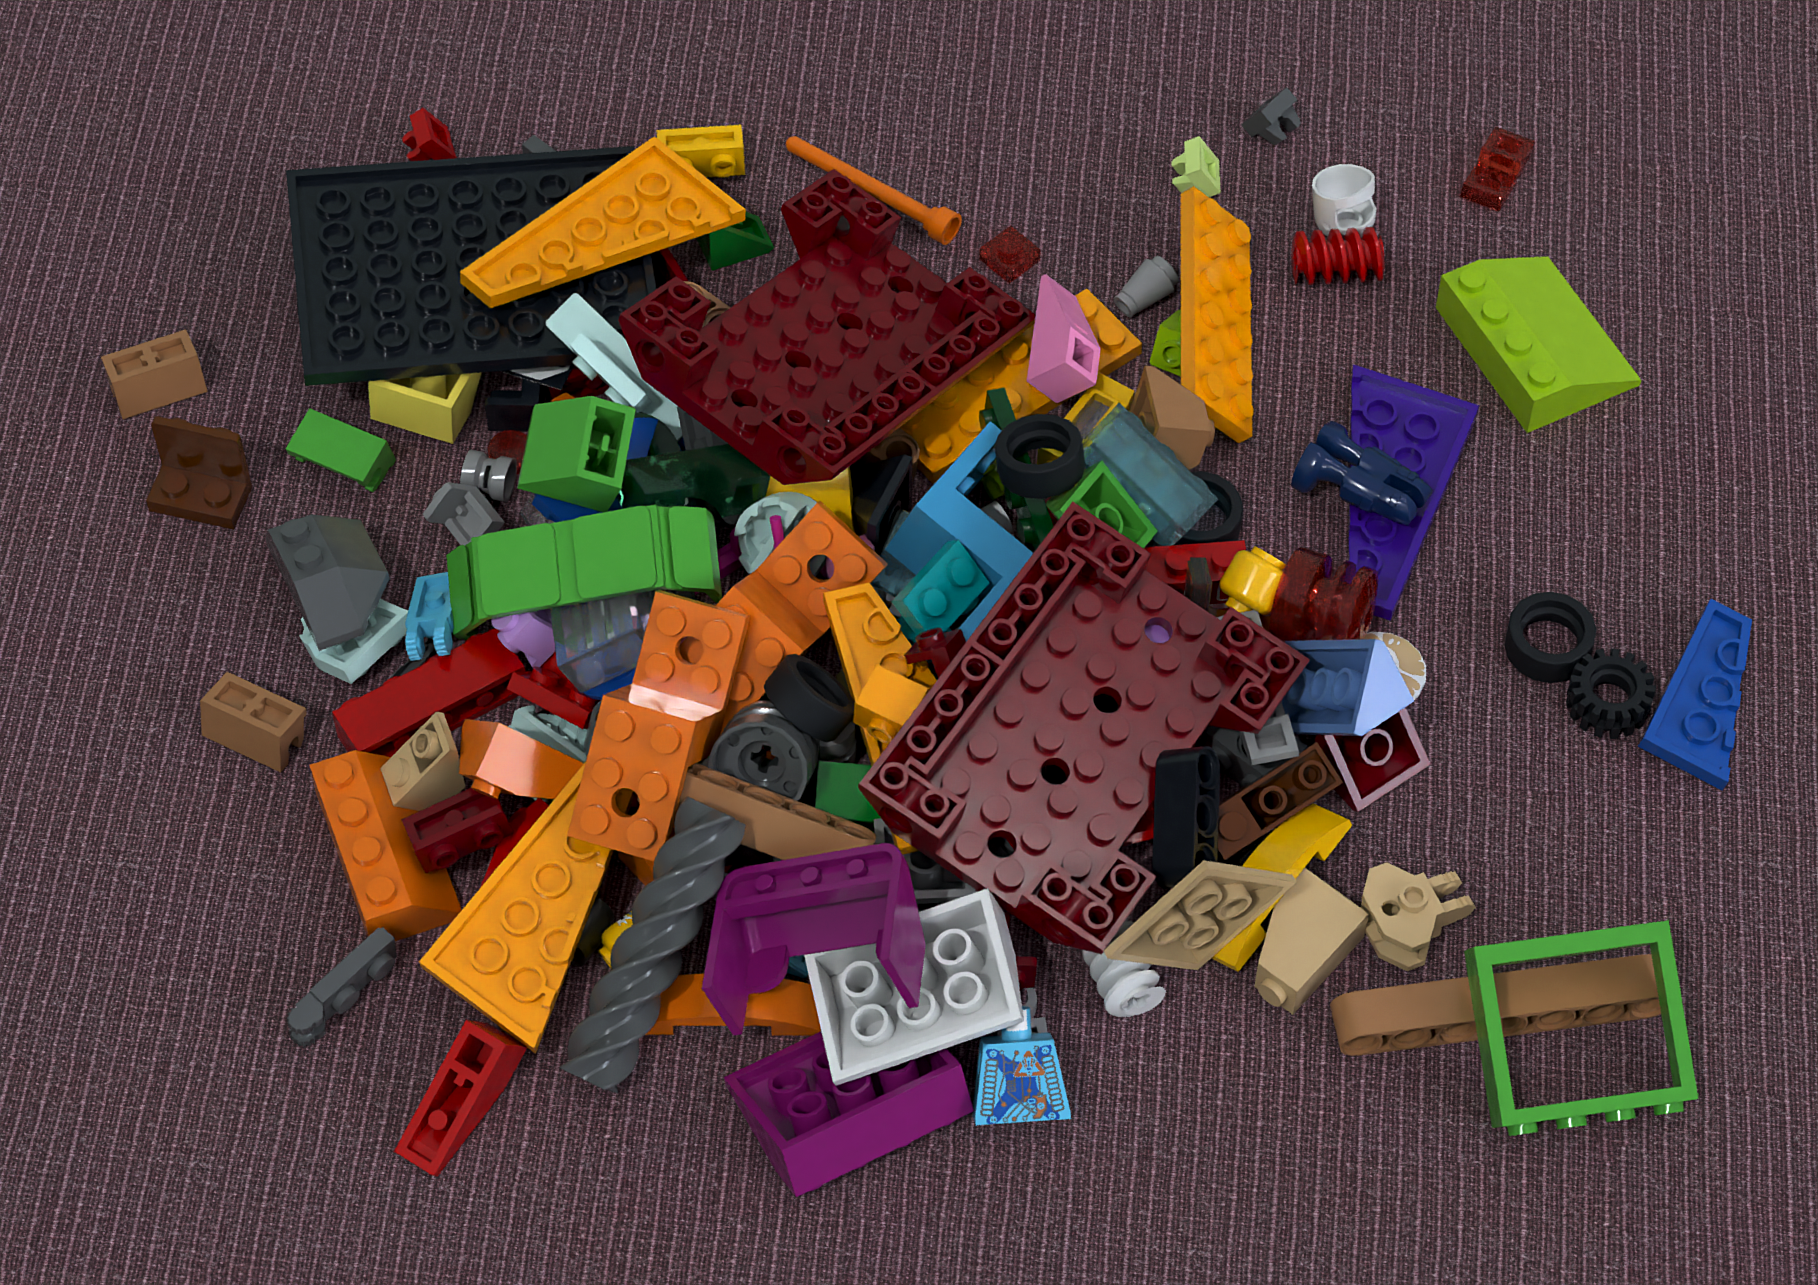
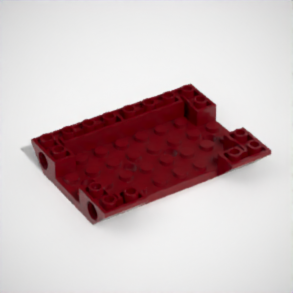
M833 169L782 205L781 212L800 260L707 325L702 327L711 301L677 276L622 312L618 319L642 380L782 485L827 481L835 478L1035 323L1036 314L971 267H968L948 283L943 281L941 277L932 273L905 251L892 244L901 217L886 207L881 201L875 199L854 184L848 177ZM892 289H897L901 292L896 293ZM840 325L848 326L851 329L845 330ZM788 363L797 364L800 367L793 368ZM734 402H740L747 406L739 407Z
M1072 502L860 781L858 788L892 833L977 891L988 888L1000 907L1048 940L1056 944L1103 954L1157 877L1119 850L1154 803L1155 771L1159 754L1163 750L1193 748L1208 726L1259 734L1310 659L1232 607L1219 620L1146 571L1145 568L1151 553ZM1150 625H1159L1168 632L1169 640L1164 643H1155L1146 636L1145 628ZM1100 694L1109 695L1116 700L1118 710L1113 713L1101 712L1094 705L1093 698ZM1047 765H1056L1065 772L1067 780L1059 785L1050 784L1042 777L1041 769ZM995 837L1005 838L1012 844L1014 853L1005 858L997 857L989 850L988 841Z

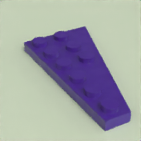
M1354 364L1351 373L1350 439L1364 450L1368 446L1372 448L1375 446L1390 457L1395 458L1402 466L1418 473L1419 477L1433 491L1424 506L1417 508V514L1408 526L1391 521L1374 512L1370 513L1360 510V508L1349 504L1347 606L1391 621L1475 423L1479 405Z

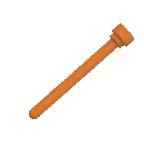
M791 136L787 139L786 148L789 152L826 172L835 169L872 197L922 223L924 230L928 231V236L937 242L947 245L957 235L962 222V217L957 212L945 206L941 208L933 207L931 209L797 136Z

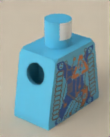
M1022 1006L1024 1022L1001 1029V1036L980 1038L973 1097L974 1111L972 1112L975 1125L1071 1119L1054 1040L1050 1033H1031L1030 1007Z

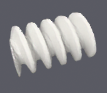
M1126 920L1120 928V930L1118 931V933L1113 938V940L1110 942V944L1114 942L1122 933H1124L1132 924H1134V922ZM1082 950V957L1087 965L1090 966V975L1097 982V991L1104 998V1007L1110 1015L1116 1017L1139 1015L1152 1010L1165 997L1166 990L1163 987H1154L1159 982L1160 977L1155 970H1148L1151 964L1107 959L1104 952L1103 954Z

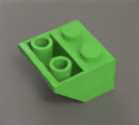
M594 396L535 404L532 409L517 489L593 510L608 512L622 487L636 408Z

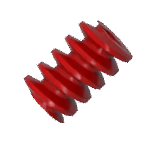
M1366 227L1361 238L1356 228H1348L1344 240L1339 229H1331L1327 240L1319 229L1312 232L1310 241H1308L1304 231H1296L1294 234L1291 259L1295 285L1299 273H1304L1308 285L1314 284L1317 272L1322 273L1326 284H1331L1335 271L1339 272L1343 283H1348L1350 273L1353 270H1356L1360 282H1365L1368 270L1373 269L1378 282L1383 280L1385 266L1384 246L1381 235L1378 237L1373 227Z

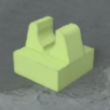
M1200 136L1185 141V153L1172 160V167L1181 175L1173 178L1172 183L1180 193L1193 186L1208 197L1221 193L1219 159Z

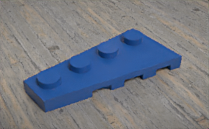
M1710 598L1637 747L1723 790L1729 782L1730 768L1728 765L1730 752L1734 748L1736 734L1734 724L1736 712L1740 707L1742 691L1739 690L1741 676L1746 666L1752 619Z

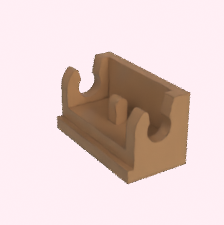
M186 329L101 356L108 382L122 419L208 392L198 355Z
M226 672L200 700L202 736L278 772H282L288 765L290 744L298 748L302 745L306 708L234 674Z

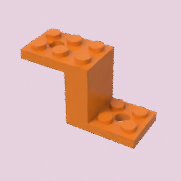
M821 501L816 503L754 572L735 584L715 605L750 616L720 734L729 720L742 707L755 703L766 693L764 689L765 681L787 655L797 654L804 657L831 627L823 602L824 593L865 583L871 584L888 565L885 560ZM825 555L831 559L834 564V573L830 579L821 580L812 574L810 562L813 556ZM687 636L680 644V654L684 660L690 663H697L701 659L703 647L698 639Z
M662 590L655 592L632 684L604 694L602 697L567 836L650 861L655 860L659 849L670 839L688 767L709 757L713 745L720 735L750 620L749 615ZM686 636L695 637L702 644L703 655L697 663L687 662L680 654V643ZM622 788L633 790L639 797V809L633 815L621 812L617 806L616 796Z

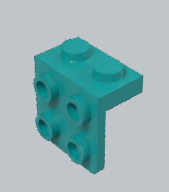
M959 540L947 541L891 601L901 614L897 619L901 625V631L912 646L916 642V636L924 631L933 628H942L943 632L952 631L950 626L959 616L968 613L978 604L979 598L977 596L990 583Z

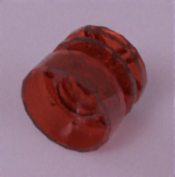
M1299 547L1288 560L1280 578L1270 615V633L1283 642L1310 640L1315 631V640L1364 639L1375 612L1379 583L1378 572L1366 566L1356 571V565L1346 560L1340 565L1332 578L1333 563L1329 555Z

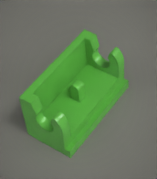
M311 408L307 411L286 447L287 453L296 457V460L303 463L310 461L357 481L359 485L364 486L366 490L371 492L378 488L390 466L392 467L396 461L387 440Z

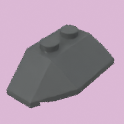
M311 514L299 519L289 520L280 526L268 529L265 538L267 546L318 650L320 651L364 635L369 624L368 618L377 607L390 578L361 520Z

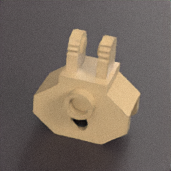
M1387 862L1369 869L1360 908L1369 913L1365 933L1380 959L1405 971L1425 965L1431 939L1440 936L1442 927L1471 915L1476 907L1469 895H1464L1444 903L1439 901V898L1458 890L1462 884L1455 871L1446 872L1443 875L1440 874L1427 879L1424 872L1413 875Z

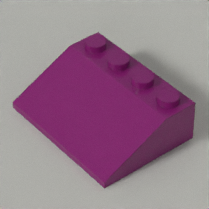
M820 1031L723 1077L729 1092L772 1166L795 1197L808 1191L816 1190L823 1184L849 1171L859 1169L868 1162L897 1148L905 1147L913 1140L940 1127L948 1126L955 1120L974 1111L962 1066L947 1048L836 1086L832 1080L824 1040Z

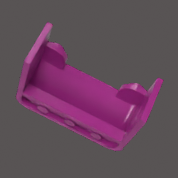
M880 843L751 865L735 869L723 879L717 893L702 990L733 1036L743 1034L748 995L769 991L780 984L787 974L789 957L876 943V956L908 1008L919 1006L926 943L909 866L899 848L890 843Z

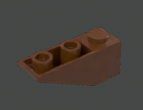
M1317 742L1299 752L1298 757L1286 760L1219 802L1217 862L1226 860L1343 783Z

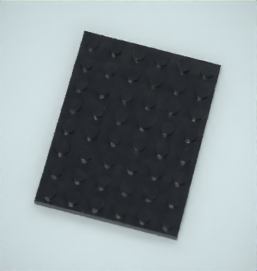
M626 146L286 170L305 386L574 365L572 361L577 355L546 326V321L574 293L579 294L625 338L618 322L620 314L656 290L651 253L493 308H489L460 283V271L635 150V147Z

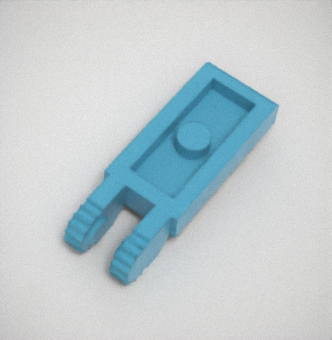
M448 572L421 576L416 579L405 622L407 628L405 645L410 661L422 660L425 652L424 637L433 639L434 647L439 656L450 655L454 625L450 604Z

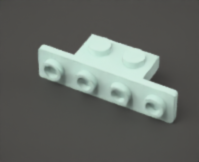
M572 294L546 321V326L577 355L572 361L574 365L591 381L596 376H599L609 386L604 393L613 402L636 408L637 413L642 412L657 418L671 430L677 442H679L683 435L677 405L642 380L626 339L579 294Z

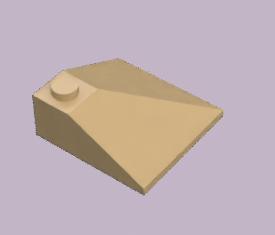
M1203 860L1104 950L1107 959L1199 970L1297 882L1291 874Z

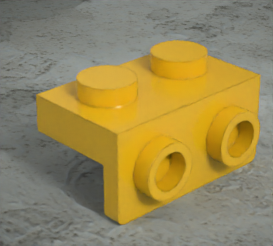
M742 125L657 130V139L705 177L745 175Z

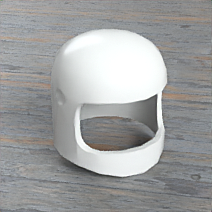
M1339 164L1325 168L1314 177L1312 183L1315 223L1324 235L1328 237L1331 229H1339L1344 240L1347 229L1356 228L1361 238L1366 227H1373L1376 218V207L1372 199V195L1375 192V176L1373 173L1362 166Z

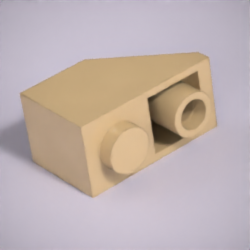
M435 712L380 768L393 806L421 811L460 793L466 787L463 775L459 774V755L444 713Z

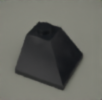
M906 454L863 465L855 480L852 481V510L855 533L858 536L865 534L867 539L875 546V552L880 557L896 511L900 510L910 513L912 510L913 457Z

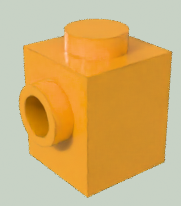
M876 664L855 701L853 723L866 728L868 733L875 739L884 743H890L926 696L928 688Z

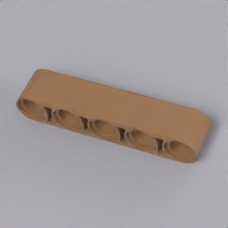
M698 763L688 767L678 809L688 796L735 818L746 825L745 834L741 841L742 845L776 858L787 860L869 846L875 843V833L860 824Z

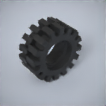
M1612 648L1610 656H1605L1604 649L1596 650L1594 658L1589 653L1583 656L1581 664L1577 662L1573 669L1566 694V706L1571 708L1570 717L1572 720L1576 721L1582 718L1579 727L1585 732L1590 726L1595 727L1593 736L1600 738L1602 737L1603 730L1609 731L1610 739H1618L1620 730L1623 731L1625 737L1632 735L1635 727L1639 730L1644 725L1645 719H1648L1656 691V685H1653L1655 679L1653 673L1645 674L1648 665L1643 660L1636 665L1633 664L1635 655L1627 652L1625 659L1618 657L1620 649ZM1600 684L1615 685L1627 693L1628 700L1622 703L1606 702L1594 694L1593 688Z

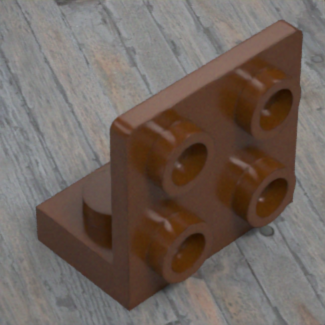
M155 416L151 427L162 466L146 499L148 510L234 530L252 489L240 435L223 427L210 428L189 423L181 418L169 419Z

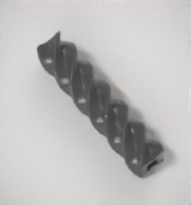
M688 796L681 803L676 813L674 822L675 836L663 844L655 857L653 866L654 880L639 892L634 901L632 926L622 932L612 947L610 957L611 971L598 980L591 992L589 1000L590 1016L582 1020L575 1027L569 1038V1061L559 1067L603 1090H609L617 1094L618 1084L629 1076L638 1061L639 1039L651 1030L658 1019L661 1007L660 994L668 989L678 977L682 964V948L696 937L701 928L704 915L703 903L713 897L721 886L725 871L724 858L737 849L745 834V824Z

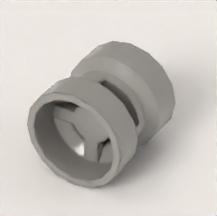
M470 450L462 466L460 484L476 486L481 493L489 494L491 499L507 502L512 495L516 481V459L506 456L493 459L488 458L485 452Z

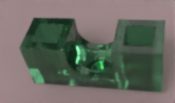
M724 444L627 459L622 487L616 498L623 509L655 504L662 507L684 506L686 498H698L712 504L721 517L742 514L752 504L766 497L770 475L732 446Z

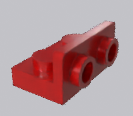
M558 649L540 667H533L532 671L513 672L506 688L581 729H588L592 710L601 701L588 697L579 689L574 677L577 659Z

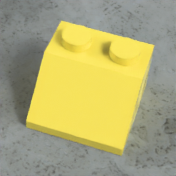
M482 372L369 381L370 419L453 444L471 413Z

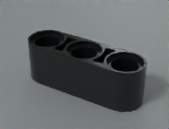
M1211 747L1163 750L1157 758L1152 867L1153 874L1157 876L1155 880L1163 889L1175 887L1203 860L1217 862L1220 763L1217 754Z

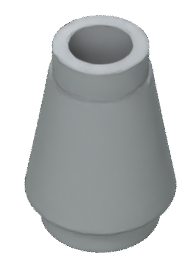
M1155 256L1152 260L1145 259L1119 294L1114 297V302L1125 316L1131 318L1136 313L1172 294L1174 286L1179 282L1178 275L1173 267L1160 256Z

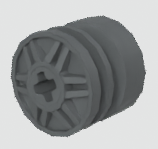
M759 700L742 707L729 720L713 745L708 758V768L798 801L813 777L820 760V740L809 736L794 726L774 707L770 700ZM764 745L771 747V755L775 756L774 759L766 758V750L762 748Z

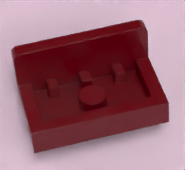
M471 788L401 819L412 843L413 851L425 874L435 869L448 868L456 863L459 858L479 849L491 848L500 843L503 838L514 834L499 799L490 798Z

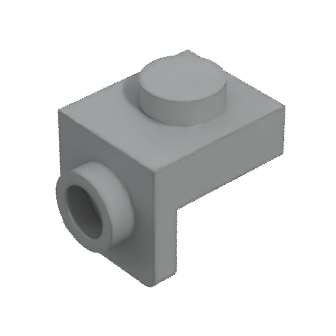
M451 482L445 483L434 494L432 502L423 513L428 522L444 524L459 544L464 546L471 542L473 537L498 532L505 523L476 486Z

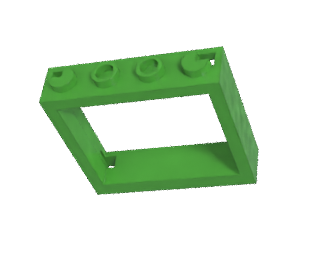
M1669 920L1477 946L1464 950L1492 1128L1507 1126L1508 1135L1513 1136L1538 1132L1537 1122L1556 1119L1557 1129L1587 1125L1586 1115L1604 1113L1606 1122L1636 1118L1634 1108L1653 1106L1654 1115L1683 1112V1101L1698 1099ZM1650 945L1673 1087L1515 1109L1492 967Z

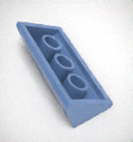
M1377 639L1285 641L1286 644L1310 659L1305 669L1282 700L1285 715H1289L1294 734L1363 736L1414 702L1384 641Z

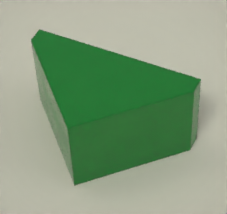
M746 212L745 221L697 237L699 246L712 271L767 254L774 248L760 217Z

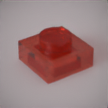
M1011 225L979 248V260L1009 284L1040 261L1041 250Z

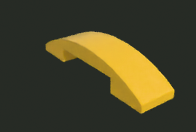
M1313 803L1285 820L1273 830L1253 851L1242 867L1291 874L1296 879L1313 857L1325 861L1351 828L1352 824L1349 819ZM1281 897L1211 959L1239 972L1265 939L1266 932L1262 928L1261 923Z

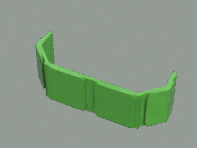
M655 504L580 516L572 520L550 524L542 523L483 534L471 538V542L467 545H460L446 555L450 604L454 625L453 636L465 641L471 636L478 634V626L488 619L657 589L705 592L716 603L722 599L715 523L713 515L706 508L686 506L662 507Z

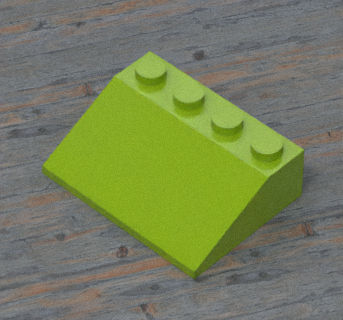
M1548 256L1481 259L1441 275L1436 309L1526 433L1640 386L1641 379Z

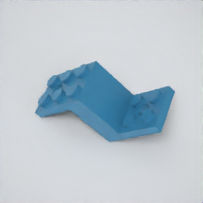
M991 421L915 505L885 549L917 575L947 541L959 540L990 582L977 596L979 598L978 604L971 611L964 614L967 619L958 628L962 630L966 642L1033 554L1030 549L965 497L975 489L984 477L983 474L996 460L994 447L997 437L1002 430ZM931 663L928 668L938 680L934 665Z

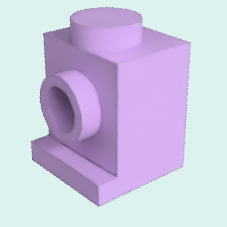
M552 608L491 619L493 627L500 631L497 636L501 643L513 653L517 654L519 651H522L532 667H540L569 638Z

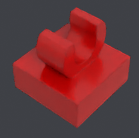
M424 108L410 115L413 130L407 132L402 138L403 143L413 150L406 154L408 160L425 161L430 158L433 160L456 158L449 129L444 123Z

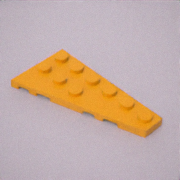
M654 136L461 270L460 283L489 308H493L745 221L746 209Z

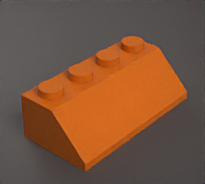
M354 750L310 764L316 795L367 937L378 927H383L395 938V941L452 923L462 909L446 868L435 869L425 874L413 851L412 843L401 820L419 811L393 806L380 769L391 757Z

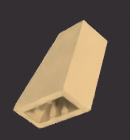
M1306 868L1295 879L1297 883L1281 897L1273 908L1257 966L1254 986L1269 1004L1275 1007L1281 1006L1292 1015L1364 938L1369 913Z

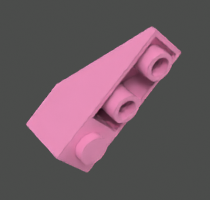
M1045 274L1041 276L1027 382L1055 403H1059L1096 385L1101 349L1076 296Z

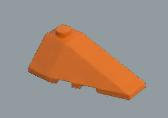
M465 719L461 729L459 774L473 780L471 789L493 799H498L500 793L555 799L584 764L499 722ZM637 794L634 797L631 807L639 808L640 803L637 801Z

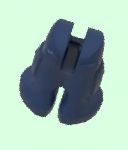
M1335 421L1326 423L1318 433L1316 444L1310 442L1295 468L1291 481L1292 488L1301 493L1310 492L1321 480L1340 486V497L1344 502L1358 507L1360 510L1370 513L1374 512L1406 526L1416 516L1417 508L1423 507L1433 493L1431 487L1419 477L1418 473L1402 466L1395 458L1390 457L1375 446L1373 448L1368 446L1364 450L1348 437L1346 428ZM1338 459L1348 462L1353 466L1349 468L1338 461Z

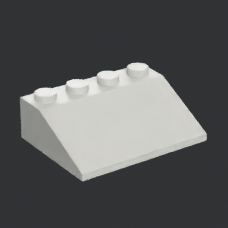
M988 888L919 912L926 947L918 1007L908 1008L876 956V943L804 955L831 1076L836 1086L1024 1022L1016 956L1005 913Z

